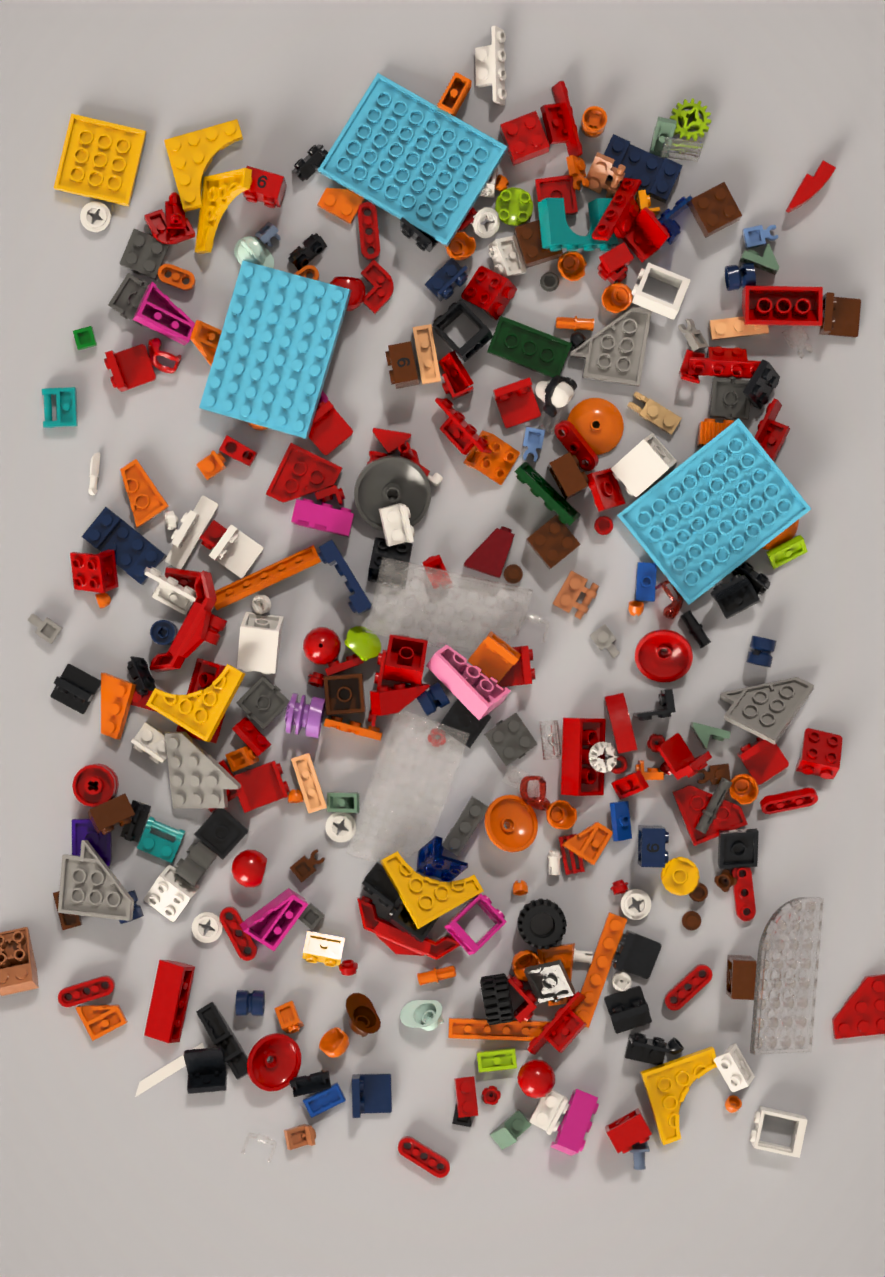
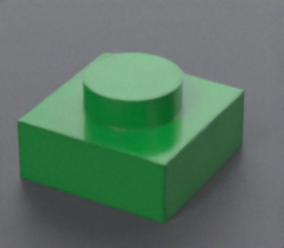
M92 326L73 331L78 350L97 346Z

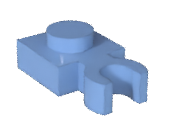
M762 225L743 229L746 249L765 245V239L769 241L777 240L778 235L772 236L770 234V230H775L776 225H770L766 230H763Z
M526 427L523 447H528V450L524 452L523 460L526 461L528 454H533V462L537 461L538 454L536 449H542L545 430Z

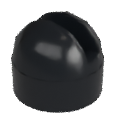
M575 332L570 337V342L574 348H577L587 340L580 332Z
M675 1037L668 1042V1046L671 1049L670 1054L676 1055L684 1050L682 1044Z

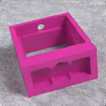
M482 894L475 896L444 926L469 955L475 954L506 923L504 914L500 910L495 909L491 905V900ZM477 903L495 924L475 943L457 922Z

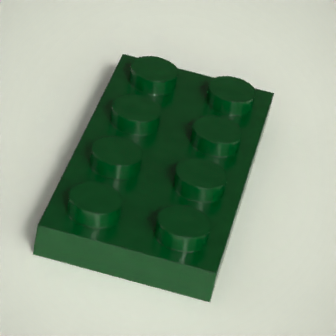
M501 316L487 353L553 378L556 375L560 376L572 343Z
M527 462L520 465L514 471L517 474V479L523 484L526 483L531 488L530 491L536 497L540 496L545 501L544 505L550 511L554 510L558 514V519L565 525L568 524L570 526L581 515Z

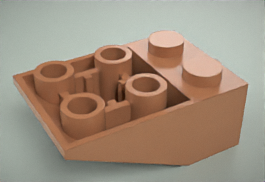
M28 927L1 932L0 996L39 988L37 968Z

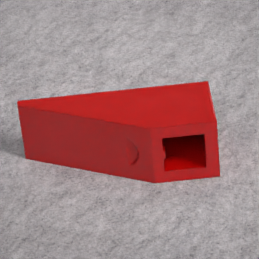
M421 681V685L396 683L391 688H388V686H378L377 690L370 691L372 714L383 716L399 713L426 691L430 684H424Z

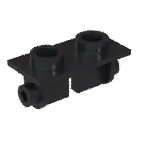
M313 145L307 151L308 155L304 159H299L294 164L295 168L292 172L299 173L298 178L302 182L308 180L316 171L311 165L314 163L319 168L327 156L328 152L325 149L321 150L324 147L323 145Z
M317 233L311 234L302 243L306 247L304 250L298 246L289 254L288 260L294 264L298 271L308 265L313 258L322 253L327 247L322 237Z
M743 562L731 572L733 577L739 574L741 576L745 575L751 581L757 595L760 594L762 596L771 583L767 576L753 570V566L748 562Z
M131 656V661L127 663V669L133 680L138 678L134 684H136L137 693L144 697L148 695V691H154L156 688L155 680L151 676L148 664L144 658Z
M133 800L131 807L135 815L131 823L123 827L120 836L128 841L139 842L151 806Z
M321 1070V1072L310 1074V1076L293 1077V1080H290L293 1096L297 1097L331 1088L329 1071Z

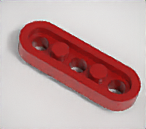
M364 202L358 207L361 253L365 259L375 260L380 255L377 209L373 203ZM366 210L371 211L369 216L364 215ZM371 229L373 233L371 235H367L366 230ZM373 248L374 253L369 254L367 250Z
M567 420L560 421L554 428L556 437L571 455L575 454L580 463L579 466L583 470H593L599 462L596 453L571 422Z
M813 788L787 791L765 796L760 801V806L763 813L773 814L814 805L818 801V795Z
M750 867L732 868L731 875L737 879V884L733 885L736 915L743 921H750L756 914ZM740 870L745 871V875L743 877L739 876ZM743 889H747L745 896L741 895ZM745 908H749L750 910L749 914L747 915L743 914V910Z
M224 908L220 913V921L237 954L242 960H252L257 954V946L253 938L242 930L240 924L243 922V919L236 908ZM227 913H232L233 919H228ZM236 930H241L242 936H237ZM245 947H250L251 953H246Z
M699 964L666 993L664 997L665 1005L673 1011L681 1009L711 981L713 976L712 970L705 964ZM705 971V975L700 977L699 972ZM686 984H691V988L689 990H686L684 988ZM672 997H677V1001L675 1003H672L670 1001Z
M101 976L66 987L59 992L58 1002L63 1007H72L107 996L113 992L115 982L110 976ZM107 982L109 987L104 988L102 983ZM84 988H89L90 994H86ZM67 993L72 995L71 1000L66 998Z
M405 1136L400 1139L398 1151L402 1156L438 1178L445 1177L449 1173L450 1164L445 1157L413 1137ZM410 1143L411 1148L406 1149L404 1144ZM422 1153H426L428 1157L426 1159H422L420 1155ZM442 1163L444 1167L438 1169L437 1164Z

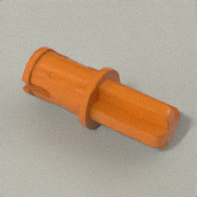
M577 316L575 318L557 317L556 328L574 329V331H593L594 319L577 318Z
M454 966L417 973L419 985L432 982L439 983L440 980L455 977L456 969Z

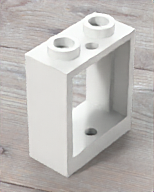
M648 262L646 268H641L638 275L639 285L635 283L631 294L634 295L632 303L674 320L691 280ZM648 276L678 288L672 304L642 292Z
M759 1106L758 1111H755L754 1114L755 1128L751 1130L749 1138L753 1147L800 1158L808 1121L807 1118L803 1115ZM765 1114L795 1121L790 1147L759 1140Z

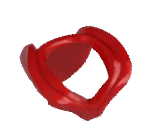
M159 338L150 339L148 342V353L153 366L162 372L174 373L179 366L181 355L179 354L176 357L168 352L160 351L162 346L161 340ZM157 356L166 357L176 361L173 368L164 366L157 361Z

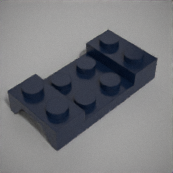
M614 134L604 153L605 156L615 160L613 167L618 168L620 164L626 167L624 178L640 179L642 181L637 191L646 190V195L663 203H666L683 166L668 158L662 159L631 145L630 141ZM608 175L607 178L613 180V177L611 175Z
M107 507L103 509L81 536L101 552L108 549L114 550L116 564L141 585H144L148 579V576L144 574L145 568H156L167 557L165 553Z
M331 539L319 547L321 552L318 555L323 563H328L331 566L337 562L335 565L336 570L341 577L343 575L346 577L347 581L344 583L351 593L355 592V594L349 597L350 602H348L353 613L358 612L361 615L373 608L333 540Z

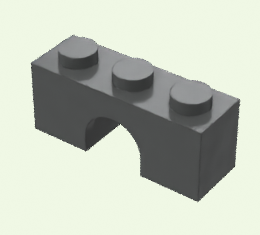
M472 796L441 846L458 856L486 813L488 805Z

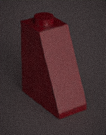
M501 526V529L496 528L464 562L463 566L500 578L515 535L511 533L512 529Z

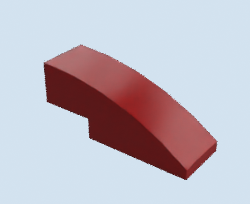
M822 161L814 176L806 174L786 212H792L814 197L829 180L836 167Z
M624 693L604 697L617 753L637 750Z

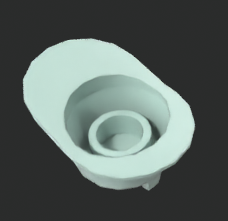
M247 236L236 243L234 255L240 264H242V261H247L274 268L272 254L256 237Z
M414 1000L407 1003L400 1012L401 1022L407 1027L431 1031L444 1022L442 1006L437 1000Z

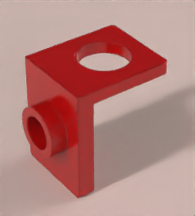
M687 349L679 371L680 378L699 384V375L688 374L690 357L705 358V354Z
M442 374L445 382L442 384L446 395L450 394L452 400L473 392L474 388L471 386L458 393H454L447 374Z

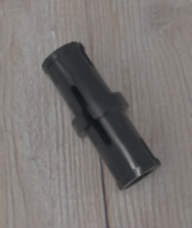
M691 610L680 616L689 629V634L693 635L700 648L711 643L702 629V624L697 622Z

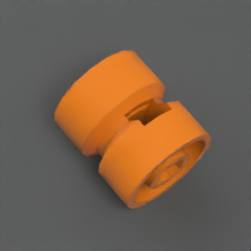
M598 106L587 108L581 120L582 132L590 138L600 136L604 132L607 123L606 112Z

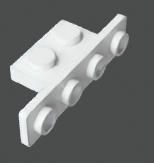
M495 25L491 27L492 45L475 48L476 86L480 88L492 85L493 102L503 106L507 97L505 90L506 53L504 51L506 36L504 30Z
M201 496L195 509L183 515L181 519L183 524L171 536L173 547L168 553L165 562L177 569L184 567L198 543L199 537L203 534L219 506L216 502Z
M146 567L144 574L159 582L152 597L186 615L197 598L195 590L189 586L183 587L179 585V582L173 577L169 576L166 578L161 575V571L154 567L151 569Z

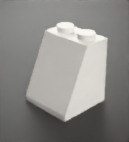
M651 433L613 466L611 470L615 479L622 481L626 486V491L630 495L638 497L672 467L677 460L656 436Z
M252 612L245 613L240 626L237 669H242L245 672L259 671L263 674H275L278 666L283 616Z

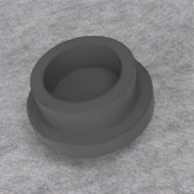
M547 272L542 275L540 285L543 290L552 292L559 286V278L556 274Z

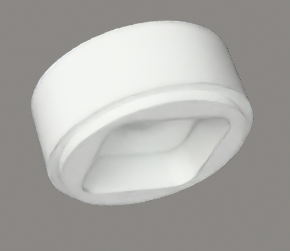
M167 511L165 513L166 527L168 530H176V525L179 522L178 517L173 511Z
M266 595L255 596L252 601L253 610L257 614L268 613L271 609L269 597Z
M620 971L613 975L612 985L617 991L623 992L630 988L632 981L626 972Z

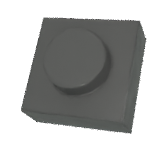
M310 903L298 919L313 930L325 915Z

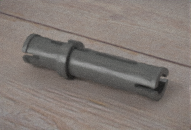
M721 777L706 809H703V815L695 829L704 834L707 833L713 819H716L718 809L732 785L731 781Z

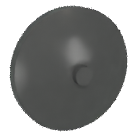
M384 456L370 462L361 471L354 487V500L356 508L365 522L383 531L379 513L380 508L398 503L405 504L411 513V518H409L410 525L414 526L425 516L429 508L431 488L425 472L415 462L401 456Z

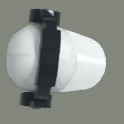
M559 375L553 377L552 380H542L537 383L536 395L545 402L543 407L545 413L555 417L557 414L556 408L564 407L574 396L577 384L573 379Z

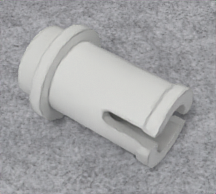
M557 850L549 851L547 855L549 858L548 874L560 875V858H562V855Z
M574 948L573 963L584 962L591 964L593 952L576 950Z

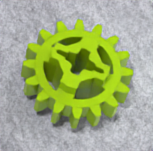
M693 98L690 103L684 99L683 105L678 102L676 105L677 109H672L671 113L673 115L669 119L677 121L674 135L679 133L680 140L686 137V141L689 142L692 137L694 141H697L698 135L703 138L704 132H708L709 127L707 125L711 124V120L707 118L710 117L711 113L705 112L707 106L701 107V101L695 104ZM692 115H694L693 118H692V119H693L692 122L689 123L688 126H686L687 123H688V122H687L688 119H689Z

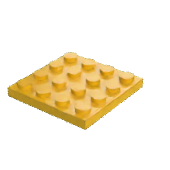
M71 114L54 189L129 207L147 132Z

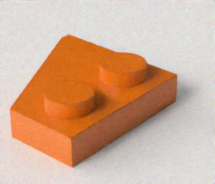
M326 188L317 206L351 224L358 213V207L365 199L349 189Z
M196 320L190 339L210 366H212L222 330Z
M595 822L565 841L562 846L588 863L595 865L610 840L613 831L599 822Z
M84 1005L75 1008L92 1041L128 1022L119 1005Z

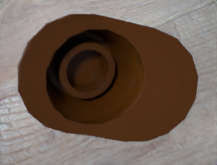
M353 993L346 999V1010L350 1017L349 1025L352 1031L362 1037L377 1032L381 1027V1021L370 999L361 993Z

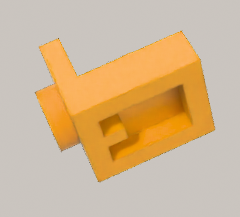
M646 190L637 192L636 200L640 211L647 207L655 216L658 215L660 207L649 208L651 200L650 196L646 195Z

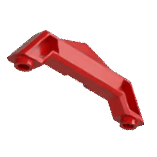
M202 571L196 577L194 588L197 598L168 652L160 653L152 659L149 667L151 671L162 672L180 669L185 658H188L205 640L212 613L211 610L217 601L210 572Z
M363 895L362 898L357 897L363 928L375 933L395 954L426 955L438 960L460 946L451 934L450 936L444 935L436 941L426 937L420 943L406 931L402 932L388 920L379 917L376 906L372 903L373 899Z

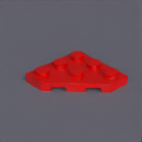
M290 443L266 495L285 503L335 485L343 468Z
M691 785L672 792L694 846L718 837L719 830H735L748 824L741 806L723 800L716 814V819H713L707 833L704 834L695 829V827L699 823L703 815L702 811L706 809L713 794Z
M885 974L865 976L860 986L850 995L840 1011L834 1015L832 1023L835 1039L885 1034Z

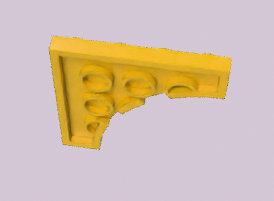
M238 119L164 140L184 212L203 207L201 199L202 177L216 153L237 141L243 140Z
M242 168L204 177L201 195L203 207L200 208L195 253L204 254L211 252L216 229L223 213L236 196L250 189L252 183L251 169Z
M227 664L219 677L206 689L188 695H174L155 688L146 705L202 740L210 742L246 674Z
M398 851L380 861L418 929L484 891L475 875L451 882H442L424 877L416 873L405 862Z
M712 1046L641 1071L643 1083L663 1145L681 1139L679 1109L681 1102L684 1101L685 1096L690 1090L691 1084L697 1078L699 1079L705 1073L717 1067L714 1062L716 1054Z

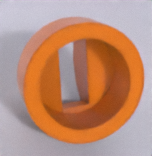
M499 174L495 189L502 192L508 188L509 181L506 177Z
M108 593L95 594L100 609L110 604L111 597Z
M630 601L628 606L629 613L632 616L636 614L640 616L644 610V603L641 601Z
M292 789L288 793V803L303 802V795L299 789Z
M517 880L513 883L514 895L521 896L528 893V886L525 881L521 880V883H518Z
M735 1095L729 1096L725 1101L726 1110L731 1113L738 1111L742 1106L741 1100Z

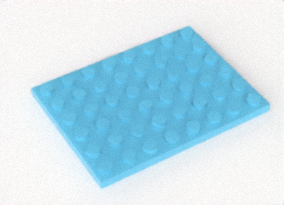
M377 73L318 171L399 219L405 218L416 229L448 247L502 160L508 147Z
M242 261L199 408L308 439L351 290Z
M738 418L617 516L687 604L690 605L810 511L811 508Z

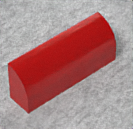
M159 960L144 1036L166 1043L180 1042L195 966L177 961Z

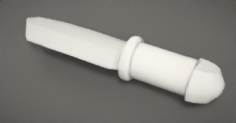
M99 452L94 453L90 463V485L88 491L92 496L98 491L97 482L101 455Z

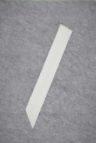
M201 1043L193 1049H203L204 1045ZM180 1056L140 1081L136 1096L185 1067L184 1056Z

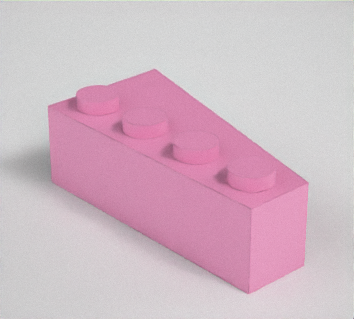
M448 645L435 652L426 665L478 720L502 704L511 692L507 687L502 688L497 684L498 681L493 677L488 678L481 673L482 669L467 663L465 657Z

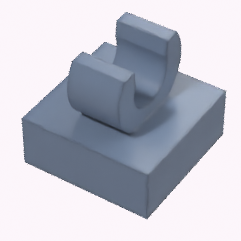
M270 222L255 234L261 242L266 243L270 247H273V244L270 242L272 237H275L277 240L281 239L277 234L279 230Z

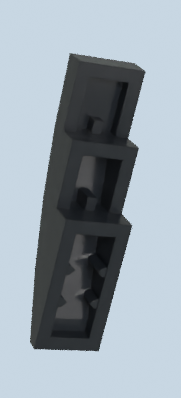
M214 1002L196 1011L214 1045L222 1048L224 1060L228 1063L236 1079L239 1080L247 1075L248 1057Z

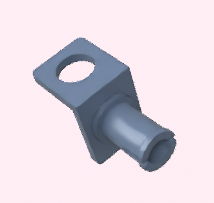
M647 1141L642 1144L637 1142L632 1145L633 1149L630 1150L633 1153V1168L635 1170L646 1169L645 1152H650Z

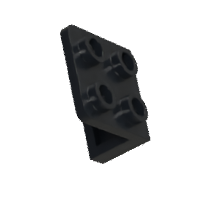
M739 574L730 579L731 582L715 586L713 588L714 591L710 593L717 601L726 619L761 601L751 581L745 575L741 576Z
M626 930V933H623L620 937L618 952L615 951L612 957L613 967L617 970H625L648 979L662 946L657 941Z
M212 1047L184 1051L183 1056L188 1072V1094L227 1090L228 1072L222 1048Z

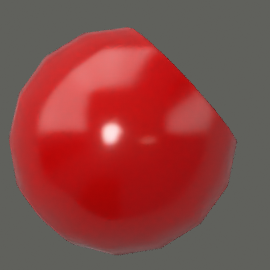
M334 277L330 282L332 285L351 290L346 311H353L363 303L366 290L361 279Z
M317 627L306 635L303 641V650L305 656L311 662L317 665H326L338 657L341 651V642L339 636L333 630L327 627Z
M257 850L240 852L232 863L231 871L234 879L245 887L261 885L267 858Z
M543 1060L527 1061L518 1072L519 1086L528 1097H545L552 1091L555 1085L554 1070Z

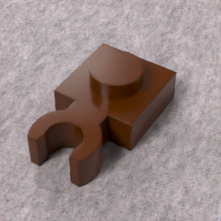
M728 763L709 765V771L703 769L698 771V773L704 774L702 780H697L699 784H704L710 780L711 785L719 784L721 777L731 781Z
M318 849L311 853L309 859L304 855L290 867L301 883L317 870L314 867L315 864H321L325 860L324 857L320 860L315 859V854L319 851Z

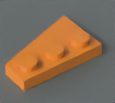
M137 459L120 469L137 528L169 507Z
M101 673V733L114 739H121L136 684L107 673Z
M333 715L331 719H325V727H334L344 732H352L356 735L381 741L383 733L379 732L380 728L370 725L368 729L363 728L359 722L350 720V723L342 722L343 718Z
M575 943L550 946V949H537L541 964L561 960L571 981ZM569 997L561 998L558 1002L548 1001V1005L567 1004Z

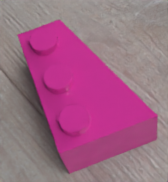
M152 281L148 285L132 320L185 346L190 341L195 323L180 308L174 305L170 298L164 295Z
M303 498V500L296 499L291 522L294 525L350 537L355 515L348 508L340 507V510L332 508L333 505L326 503L318 505L313 500Z
M288 888L243 921L240 926L245 933L272 951H275L306 909L308 903L302 896Z
M575 1089L572 1092L568 1102L569 1107L561 1125L559 1124L557 1131L559 1132L555 1142L552 1141L551 1148L571 1156L579 1153V1151L582 1152L586 1140H583L585 1133H589L592 1126L591 1116L596 1114L599 1106L596 1103L598 1097L579 1089Z

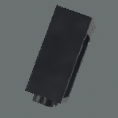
M461 299L457 303H452L448 311L438 316L432 324L435 332L464 362L493 338L491 330ZM464 313L480 331L459 348L443 330Z

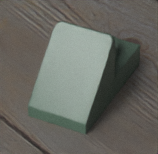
M658 117L649 153L668 158L677 124L676 120Z
M769 243L765 246L762 256H759V253L754 250L744 251L741 255L740 262L753 263L754 267L774 275L779 270V265Z
M691 722L690 725L704 749H707L710 735H713L712 739L722 742L724 738H730V731Z
M327 792V812L359 813V793Z
M518 1109L490 1133V1136L503 1150L516 1143L517 1137L527 1130L531 1123Z

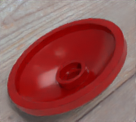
M656 630L646 634L638 642L635 649V662L638 669L644 676L657 682H672L680 679L689 671L693 661V652L689 642L682 635L671 630Z
M280 1033L269 1034L261 1038L249 1053L247 1060L249 1078L253 1084L262 1090H281L290 1084V1080H293V1077L297 1076L301 1066V1052L297 1043L289 1036Z

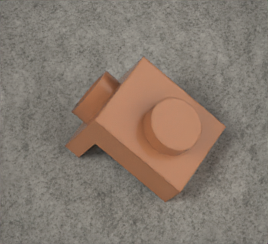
M303 1124L284 1130L288 1150L305 1145H315L316 1132L311 1125Z

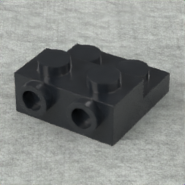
M399 898L401 903L398 907L394 906L390 910L388 915L391 917L388 921L402 932L406 931L420 943L423 942L438 918L418 929L401 898Z

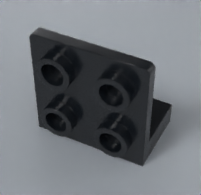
M402 217L400 219L402 234L408 239L412 237L417 241L416 245L422 251L427 250L431 252L438 241L416 229L405 218Z
M376 537L369 565L368 581L405 587L413 544L404 542L389 547L386 545L384 538Z
M664 689L661 690V694H658L659 704L664 709L634 713V717H639L641 721L651 720L653 715H658V718L671 717V713L676 712L673 690Z
M377 862L363 879V889L370 895L376 894L379 897L378 901L385 907H388V905L393 907L399 895L383 866Z
M635 1032L634 1035L629 1034L624 1057L660 1065L664 1062L665 1053H670L671 1049L664 1042L665 1039L653 1037V1039L646 1038V1035Z

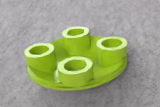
M512 187L503 190L496 199L495 210L503 223L510 226H518L525 223L531 217L533 202L528 192L521 188Z
M362 626L352 627L348 631L345 645L351 648L362 661H368L379 655L381 652V642L373 631Z

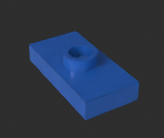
M637 562L635 601L655 602L656 563Z
M619 801L610 803L613 841L632 839L629 802Z
M338 1082L331 1085V1088L321 1090L303 1099L311 1118L346 1101Z

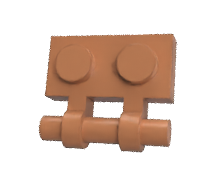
M597 152L586 177L589 180V187L586 188L599 194L604 188L607 190L606 198H613L619 188L620 181L625 176L624 171L626 167L622 164L618 168L613 167L614 159ZM608 175L613 177L612 182L606 180Z
M571 570L552 604L567 613H570L572 607L578 609L574 616L581 620L584 613L588 612L590 602L597 596L596 592L599 586L592 583L590 589L584 587L588 579ZM582 592L586 596L580 604L576 600Z

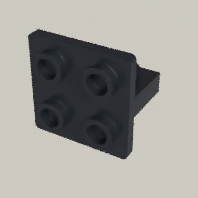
M67 664L62 675L56 677L54 681L56 686L50 697L81 714H85L101 685V680L71 664Z
M640 986L604 997L616 1034L652 1022L648 1004L645 1001Z

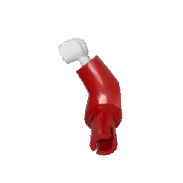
M401 442L398 445V450L401 453L400 456L410 459L420 466L433 486H438L442 482L443 477L440 474L429 475L430 470L420 464L417 452L411 449L408 442Z

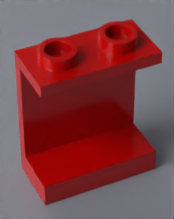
M275 761L232 776L241 784V788L235 790L244 813L288 797L287 793L290 790L287 782H283L280 775L283 774L280 763L276 764Z

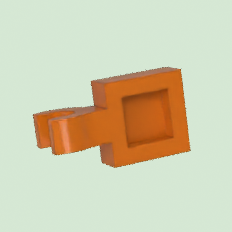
M574 155L566 157L569 175L573 177L574 189L580 191L581 182L583 186L589 187V180L585 178L586 165L583 159Z

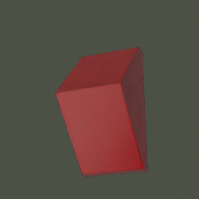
M623 242L601 255L599 259L610 274L623 269L625 266H629L634 257Z
M373 428L374 436L388 455L395 452L401 442L406 443L411 440L410 433Z

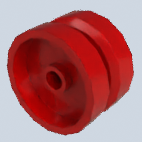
M98 763L85 766L74 777L72 784L73 793L82 804L96 807L116 796L119 788L118 777L114 770L107 765ZM94 782H98V788L94 787Z

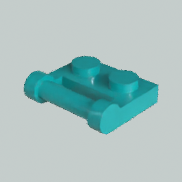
M76 388L42 389L45 415L43 428L78 426ZM51 395H56L57 421H52Z
M150 816L137 849L173 863L186 831L174 829L155 821V818ZM152 828L176 837L175 842L151 833Z

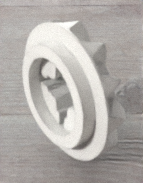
M94 201L83 207L80 220L87 230L98 233L105 230L110 224L111 214L105 204ZM99 212V217L102 221L96 220L93 223V218L89 214L96 215Z
M484 207L477 210L478 212L473 216L474 220L471 225L474 228L473 232L479 237L490 238L498 231L500 218L496 210ZM485 219L491 221L486 223L485 226L481 224Z
M603 741L591 747L589 762L596 771L608 772L617 765L616 762L619 756L616 754V748L611 743ZM603 752L609 756L608 759H605V762L603 759L598 758V756L603 755Z
M336 812L327 819L326 832L332 840L346 842L354 836L356 822L349 813ZM345 819L344 826L347 827L349 831L342 830L341 832H339V834H337L338 827L333 823L340 824L341 821Z
M632 889L622 896L621 909L628 918L639 920L650 912L651 899L645 891ZM632 897L636 901L643 900L639 904L640 911H638L635 907H630V905L633 904Z
M201 913L192 923L193 935L200 942H214L222 933L223 925L220 917L214 913ZM209 920H211V921H210V923H211L210 926H211L213 929H215V930H209V931L206 933V935H204V933H205V931H204L205 928L202 927V925H200V924H205V925H206L207 922H209Z

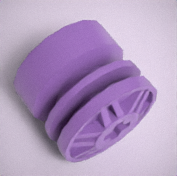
M293 693L286 710V733L291 734L293 725H295L296 735H299L301 728L305 727L307 737L319 738L325 710V698L313 696L309 705L306 704V695H302L301 701L298 703V694Z

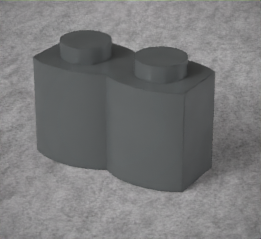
M201 842L197 844L192 843L186 851L189 855L185 860L181 858L175 866L177 869L175 874L193 887L217 857V854Z

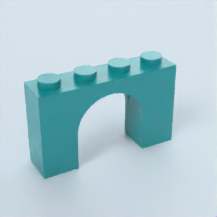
M545 198L538 202L542 249H550V251L562 250L561 248H567V251H576L578 248H583L584 251H593L595 248H600V251L611 250L613 246L619 244L614 232L609 241L596 240L591 235L613 198H597L588 203L590 228L586 236L577 235L568 226L564 198Z

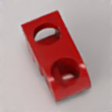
M226 435L219 448V452L251 467L257 455L255 451Z

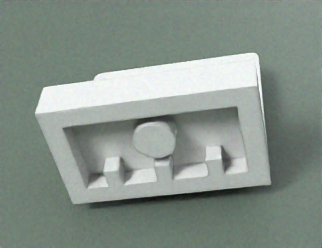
M230 525L209 556L238 577L243 578L264 548L236 527Z
M169 864L159 875L143 900L174 922L200 886L197 884L194 887L175 874L177 869Z

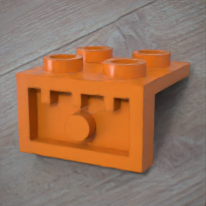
M482 430L479 437H483L488 441V446L492 453L481 452L474 446L463 463L470 468L478 470L497 484L502 485L520 452L494 434Z
M490 631L470 656L468 662L482 669L481 672L488 678L493 677L496 679L498 684L509 669L517 663L521 654Z

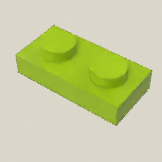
M798 535L766 553L770 565L775 569L808 551L804 538Z
M515 1048L477 1052L479 1072L517 1068Z

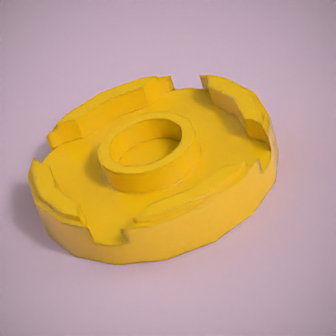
M676 857L669 860L661 872V880L665 889L678 896L688 895L693 892L698 886L700 879L699 870L695 863L684 857Z

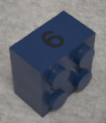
M638 825V864L641 867L665 868V863H668L669 855L668 851L665 850V843H669V832H666L663 826Z

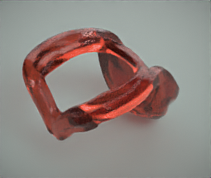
M667 580L658 584L655 589L658 590L663 587L665 593L671 599L672 603L664 608L663 616L673 619L682 607L683 597L671 582ZM670 583L678 597L677 600L666 586Z
M524 777L520 784V794L523 801L535 809L547 811L550 801L545 798L546 781L544 777ZM529 780L539 781L540 797L529 798L527 793Z

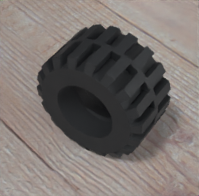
M538 899L530 901L531 903L526 904L519 913L517 921L519 933L529 946L537 947V949H550L549 947L556 946L557 942L561 941L566 933L567 922L561 908L555 902H551V900ZM546 913L552 917L553 928L547 934L539 935L531 929L530 923L536 914Z
M505 973L481 977L480 984L487 1023L489 1025L513 1022L514 1015Z

